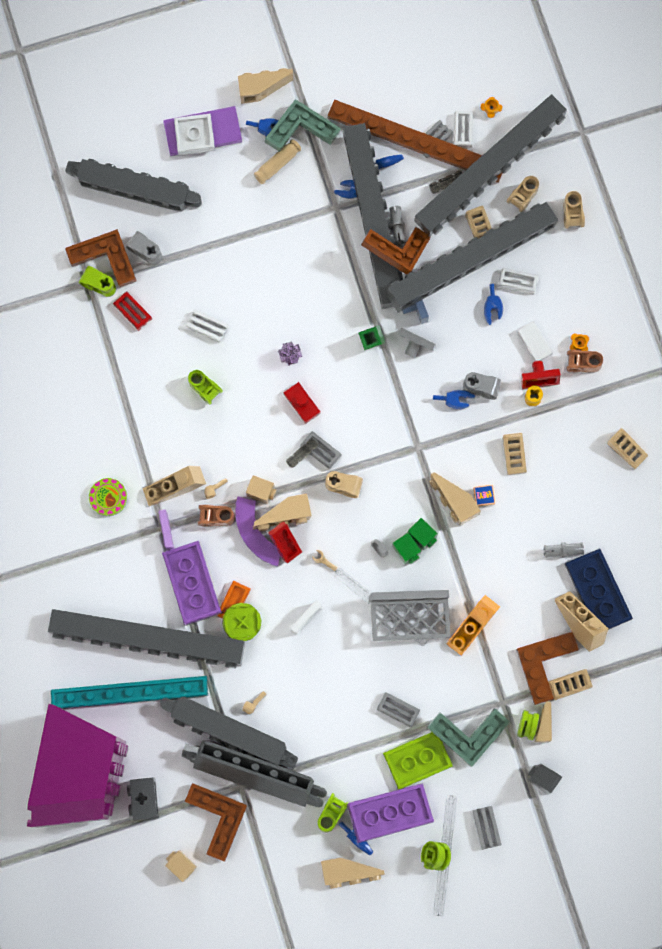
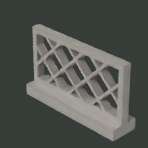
M449 590L372 592L369 595V603L371 605L373 641L450 638ZM443 603L444 612L438 616L431 608L435 604ZM416 604H421L427 609L421 617L412 610ZM383 605L388 610L387 614L383 618L379 617L376 614L375 606ZM397 605H403L408 610L402 618L393 611ZM409 612L418 619L412 627L403 620ZM428 612L437 618L431 627L422 619ZM390 613L399 620L393 628L384 621ZM438 621L445 626V634H438L433 629ZM400 622L409 629L405 635H399L394 630ZM419 622L428 628L423 635H419L414 630V627ZM381 623L390 630L385 636H377V627Z

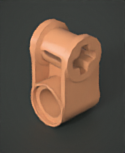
M567 351L569 358L566 371L595 373L602 367L603 356L599 352ZM597 359L599 364L592 365L589 360Z
M198 506L200 510L198 526L227 527L235 522V514L227 506ZM229 512L230 518L225 521L221 520V515Z

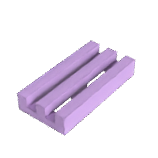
M164 509L159 510L158 513L166 550L169 551L174 549L168 513Z

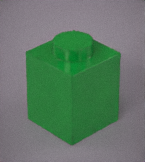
M380 325L358 332L364 350L386 343Z
M422 518L408 530L413 540L423 550L426 547L430 549L438 541L436 539L438 533Z
M409 532L392 543V547L405 565L407 563L413 564L420 559L421 550Z

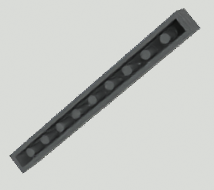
M551 94L415 215L414 222L429 237L433 233L437 235L443 229L442 225L447 221L450 223L455 219L456 213L460 209L465 210L470 205L471 199L474 197L478 198L484 192V188L487 185H493L498 179L497 176L501 173L505 174L512 167L511 164L515 160L517 162L520 161L525 155L524 152L529 148L533 149L539 143L538 140L542 136L544 138L548 136L555 124L560 125L566 119L567 109Z
M365 123L343 127L344 142L365 236L371 229L395 245L394 235L389 232L391 227L389 216L386 217L385 210H387L386 200L381 197V192H383L382 182H378L377 175H379L378 164H374L373 161L375 150L373 146L370 147L369 140H371L370 129H366ZM369 251L381 308L394 307L386 293L389 288L388 286L392 282L403 280L402 272Z
M547 202L541 205L538 203L526 213L521 212L516 215L514 220L510 222L506 220L499 225V228L486 231L481 238L475 237L468 242V245L464 247L458 246L451 254L440 256L435 263H427L421 267L420 271L407 274L404 277L405 279L400 282L398 280L392 282L388 286L386 295L399 313L556 226L558 218Z
M52 609L48 633L53 634L52 638L64 640V636L71 637V641L83 643V640L91 641L90 644L102 646V643L110 644V648L121 649L124 646L129 647V651L140 652L141 649L148 650V654L157 656L160 653H166L167 657L174 659L184 656L187 657L186 660L198 662V659L206 660V664L217 665V662L225 663V667L235 669L237 665H242L245 641L56 609Z

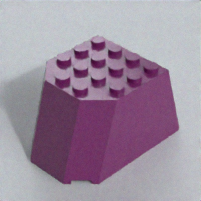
M48 704L27 810L31 811V820L28 819L27 827L40 828L108 820L109 816L113 815L115 796L118 797L121 785L118 784L119 776L122 777L125 765H122L123 757H126L128 753L126 741L53 704Z

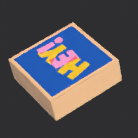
M493 485L473 488L475 502L478 507L495 505Z

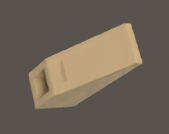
M281 68L278 71L270 72L265 70L256 74L244 73L238 76L241 104L259 102L293 81V70Z
M187 466L143 488V492L148 506H153L191 492L205 485L206 482L200 466Z
M433 472L431 474L429 482L435 491L438 490L441 494L439 498L444 507H449L451 511L449 514L454 523L458 522L461 526L480 515L481 510L471 494L437 473Z
M307 494L287 497L256 520L252 526L253 530L266 531L272 526L279 525L281 522H285L288 526L289 523L296 522V525L307 523V520H310L312 516Z
M570 591L555 598V603L575 638L589 652L604 644L608 628Z
M344 858L321 861L325 886L329 885L330 889L342 887V882L349 881L350 885L362 883L361 879L369 878V881L380 880L381 875H385L384 870Z

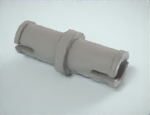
M394 206L389 208L395 244L400 245L399 237L401 243L404 244L406 243L404 233L405 222L402 220L401 206H395L396 213Z
M561 542L560 545H544L543 550H552L551 552H544V557L562 556V558H566L568 555H584V550H576V548H584L583 542L572 544Z

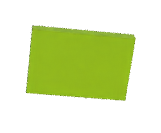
M432 732L383 753L398 790L453 767L443 742Z

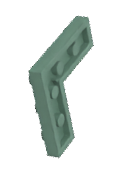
M295 99L267 135L264 142L280 152L298 127L301 126L331 145L341 132V128Z
M494 708L473 734L468 737L439 712L427 728L469 766L473 767L510 721Z

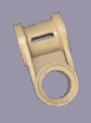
M527 176L511 193L506 202L508 204L512 203L519 209V212H523L537 194L539 180L535 176ZM533 184L535 188L528 189L526 188V185Z
M570 191L563 201L565 229H568L570 226L584 227L585 216L582 197L579 192ZM568 199L576 200L577 204H570Z
M332 471L326 476L325 486L331 492L343 494L351 498H359L363 478ZM333 478L337 479L335 485L331 484Z

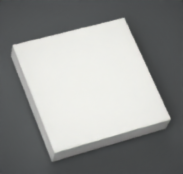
M211 114L174 118L178 155L215 151Z

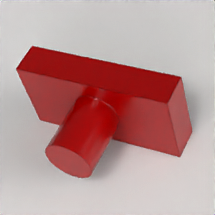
M543 361L533 362V372L522 373L521 375L522 389H528L531 386L559 385L561 377L560 369L545 370Z
M299 382L283 392L305 424L321 414V411Z
M281 522L268 532L282 559L287 564L302 553L285 522Z

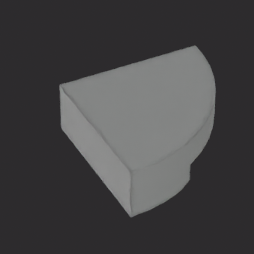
M375 539L371 542L370 545L380 557L383 558L388 554V550L379 540Z

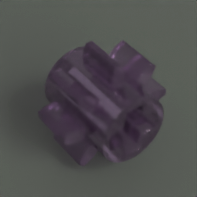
M292 341L283 343L282 348L278 350L281 362L286 361L288 366L298 363L299 357H302L299 344L294 345Z

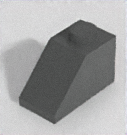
M543 764L534 765L528 773L530 776L528 781L547 795L553 792L562 779L561 775Z

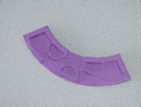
M238 496L235 509L236 522L244 543L258 558L278 567L281 555L275 544L267 540L258 529L253 530L252 526L256 521V501Z

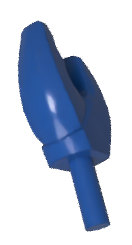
M266 118L260 119L259 123L246 120L245 125L258 127L257 131L267 136L272 130L271 127L275 126L279 120Z
M402 154L387 156L376 160L374 164H378V168L382 169L400 162L404 157Z
M345 180L340 183L342 186L349 187V191H334L336 195L346 199L357 198L353 180Z
M489 284L490 296L487 297L484 304V315L489 325L492 324V310L497 311L498 319H501L503 315V303L499 296H495L494 284Z
M454 390L446 393V396L433 395V400L445 401V405L453 409H465L470 405L461 403L459 398H475V395L465 390Z
M342 821L338 824L348 834L346 837L354 845L368 855L373 853L367 841L357 843L354 829L351 830Z

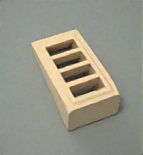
M483 205L466 211L465 217L474 238L477 237L479 239L486 232L478 234L477 231L485 228L487 231L492 229ZM481 221L484 222L481 225L475 226L476 223H479Z
M622 428L607 443L634 469L648 457V454ZM622 437L623 441L618 445L616 441ZM627 442L629 446L623 450L621 447ZM631 448H634L635 451L630 456H628L627 452ZM639 453L641 456L634 462L632 458Z
M522 433L503 435L507 475L526 473ZM518 440V443L508 444V441ZM519 448V451L509 452V449ZM520 456V459L510 460V457ZM521 463L522 467L511 468V464Z
M587 669L548 682L554 701L593 687ZM582 675L585 686L581 685L578 676ZM571 678H574L577 689H574ZM565 680L567 681L570 690L568 692H566L563 681ZM556 683H559L562 694L558 693Z
M546 701L543 705L534 742L549 743L552 741L550 701Z

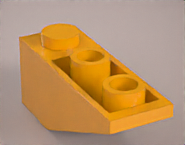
M484 595L446 644L462 656L499 610L500 606Z

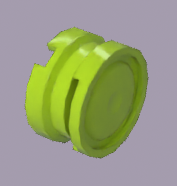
M523 710L517 737L522 738L524 736L528 740L534 739L539 720L538 713L530 714L529 711Z
M429 841L423 846L421 851V862L425 864L423 867L430 870L443 871L449 866L451 851L446 843Z

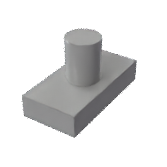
M403 328L398 333V335L411 340L405 354L415 358L420 346L434 351L437 345Z

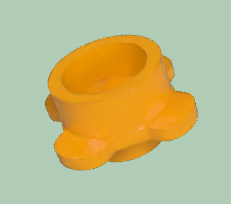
M489 97L485 103L481 104L480 108L487 113L489 118H494L495 114L501 112L503 107L494 97Z
M572 334L570 350L588 351L589 337L582 334Z

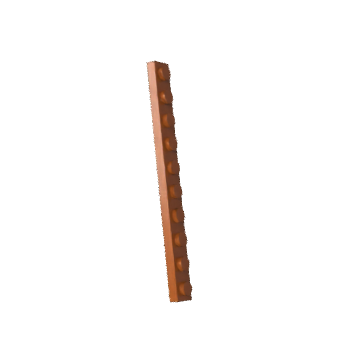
M335 99L327 115L329 119L347 126L365 123L366 129H370V133L373 136L421 154H429L431 158L465 171L482 156ZM503 173L497 176V183H499Z

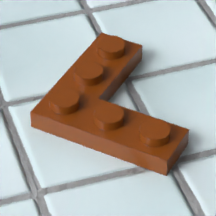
M415 227L401 249L370 229L361 246L407 275L413 270L431 236L429 237L425 232Z
M118 229L65 248L72 267L107 255L119 288L137 281Z
M573 632L516 649L534 705L554 699L542 662L578 651Z
M192 783L184 802L221 816L206 854L225 862L248 805Z

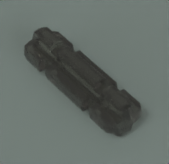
M459 170L454 175L450 174L439 179L438 182L430 183L429 189L432 194L448 187L462 174V171Z
M310 438L306 442L307 444L302 445L293 453V456L286 460V463L291 468L295 467L313 449L319 446L315 438Z

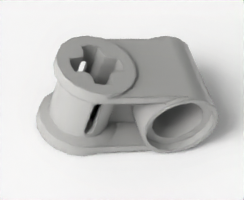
M136 231L126 245L130 252L149 264L156 265L162 260L159 246L139 231Z
M471 372L466 375L463 388L472 394L495 400L498 396L501 380L494 376ZM471 380L474 381V386L470 385Z

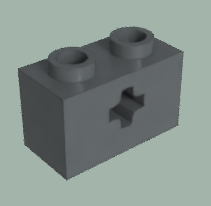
M151 777L130 780V784L127 785L128 797L131 796V804L128 805L129 816H133V820L159 818L156 779ZM142 793L143 796L147 797V800L143 802L144 805L138 802V798L141 797Z

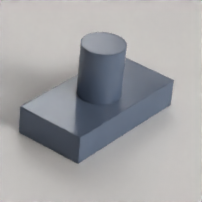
M423 300L402 311L404 315L416 310L421 324L427 323L429 320Z

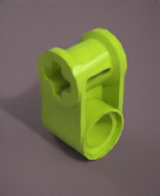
M87 266L79 280V284L105 297L113 296L116 293V285L113 279L96 268Z
M196 369L189 373L188 381L190 387L207 404L211 405L212 400L219 393L223 392L202 371ZM195 376H199L202 378V381L195 384L192 382V379Z
M332 793L318 819L319 829L325 833L332 831L346 811L349 802H343ZM323 818L331 819L332 826L325 829L321 826Z

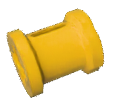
M531 386L526 391L525 402L528 406L535 407L539 405L543 398V391L538 386ZM531 395H537V398H530Z

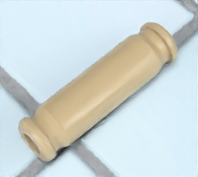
M291 139L290 143L286 144L280 152L278 151L257 172H254V177L259 183L265 184L266 180H269L301 151V146L297 141Z

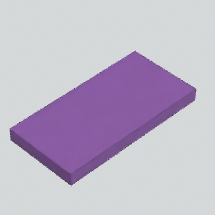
M235 106L181 116L211 114L215 148L242 142ZM174 118L163 120L170 156L178 155Z
M199 540L163 552L162 555L184 625L187 626L222 614Z
M423 783L347 804L357 843L434 822Z

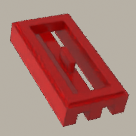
M127 291L113 303L138 331L148 321L152 320L147 311ZM127 297L146 318L142 319L124 299ZM119 303H122L140 321V323L137 324V322L119 305Z

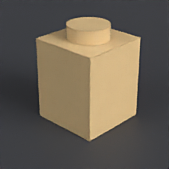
M252 475L246 490V496L268 504L270 500L273 501L277 490L274 489L275 485L273 482Z
M181 850L177 853L173 851L166 858L168 863L165 866L182 882H185L198 867Z

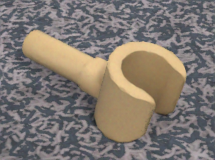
M225 478L217 484L207 486L204 491L206 499L215 497V490L226 484L228 480Z
M316 550L321 554V558L315 559L312 556L313 560L316 563H323L333 571H336L337 567L325 558L323 552Z
M263 691L253 703L246 701L242 711L252 714L258 703L267 694Z

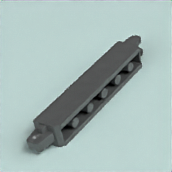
M82 159L81 162L68 161L65 169L66 174L78 178L82 187L182 212L186 209V206L196 208L202 204L199 193L190 191L189 186L181 181L175 183L165 177L155 178L145 172L140 174L129 168H116L113 164H101L94 159Z
M186 697L178 698L177 702L168 698H163L160 701L161 708L172 713L170 717L174 719L173 723L184 727L185 724L191 726L192 732L201 736L204 732L210 735L209 739L216 743L224 741L228 743V748L235 751L241 749L246 751V755L255 758L259 757L266 762L293 769L296 766L298 757L289 752L285 742Z
M202 741L200 746L185 744L182 751V757L194 763V769L306 807V804L322 807L324 802L321 798L327 795L325 788L314 785V780L309 776L209 741Z

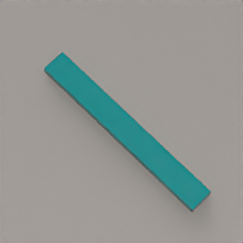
M207 676L51 689V704L61 709L156 701L163 698L178 699L181 697L208 696Z

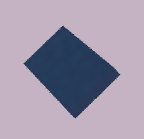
M600 548L564 564L581 602L608 630L633 619Z

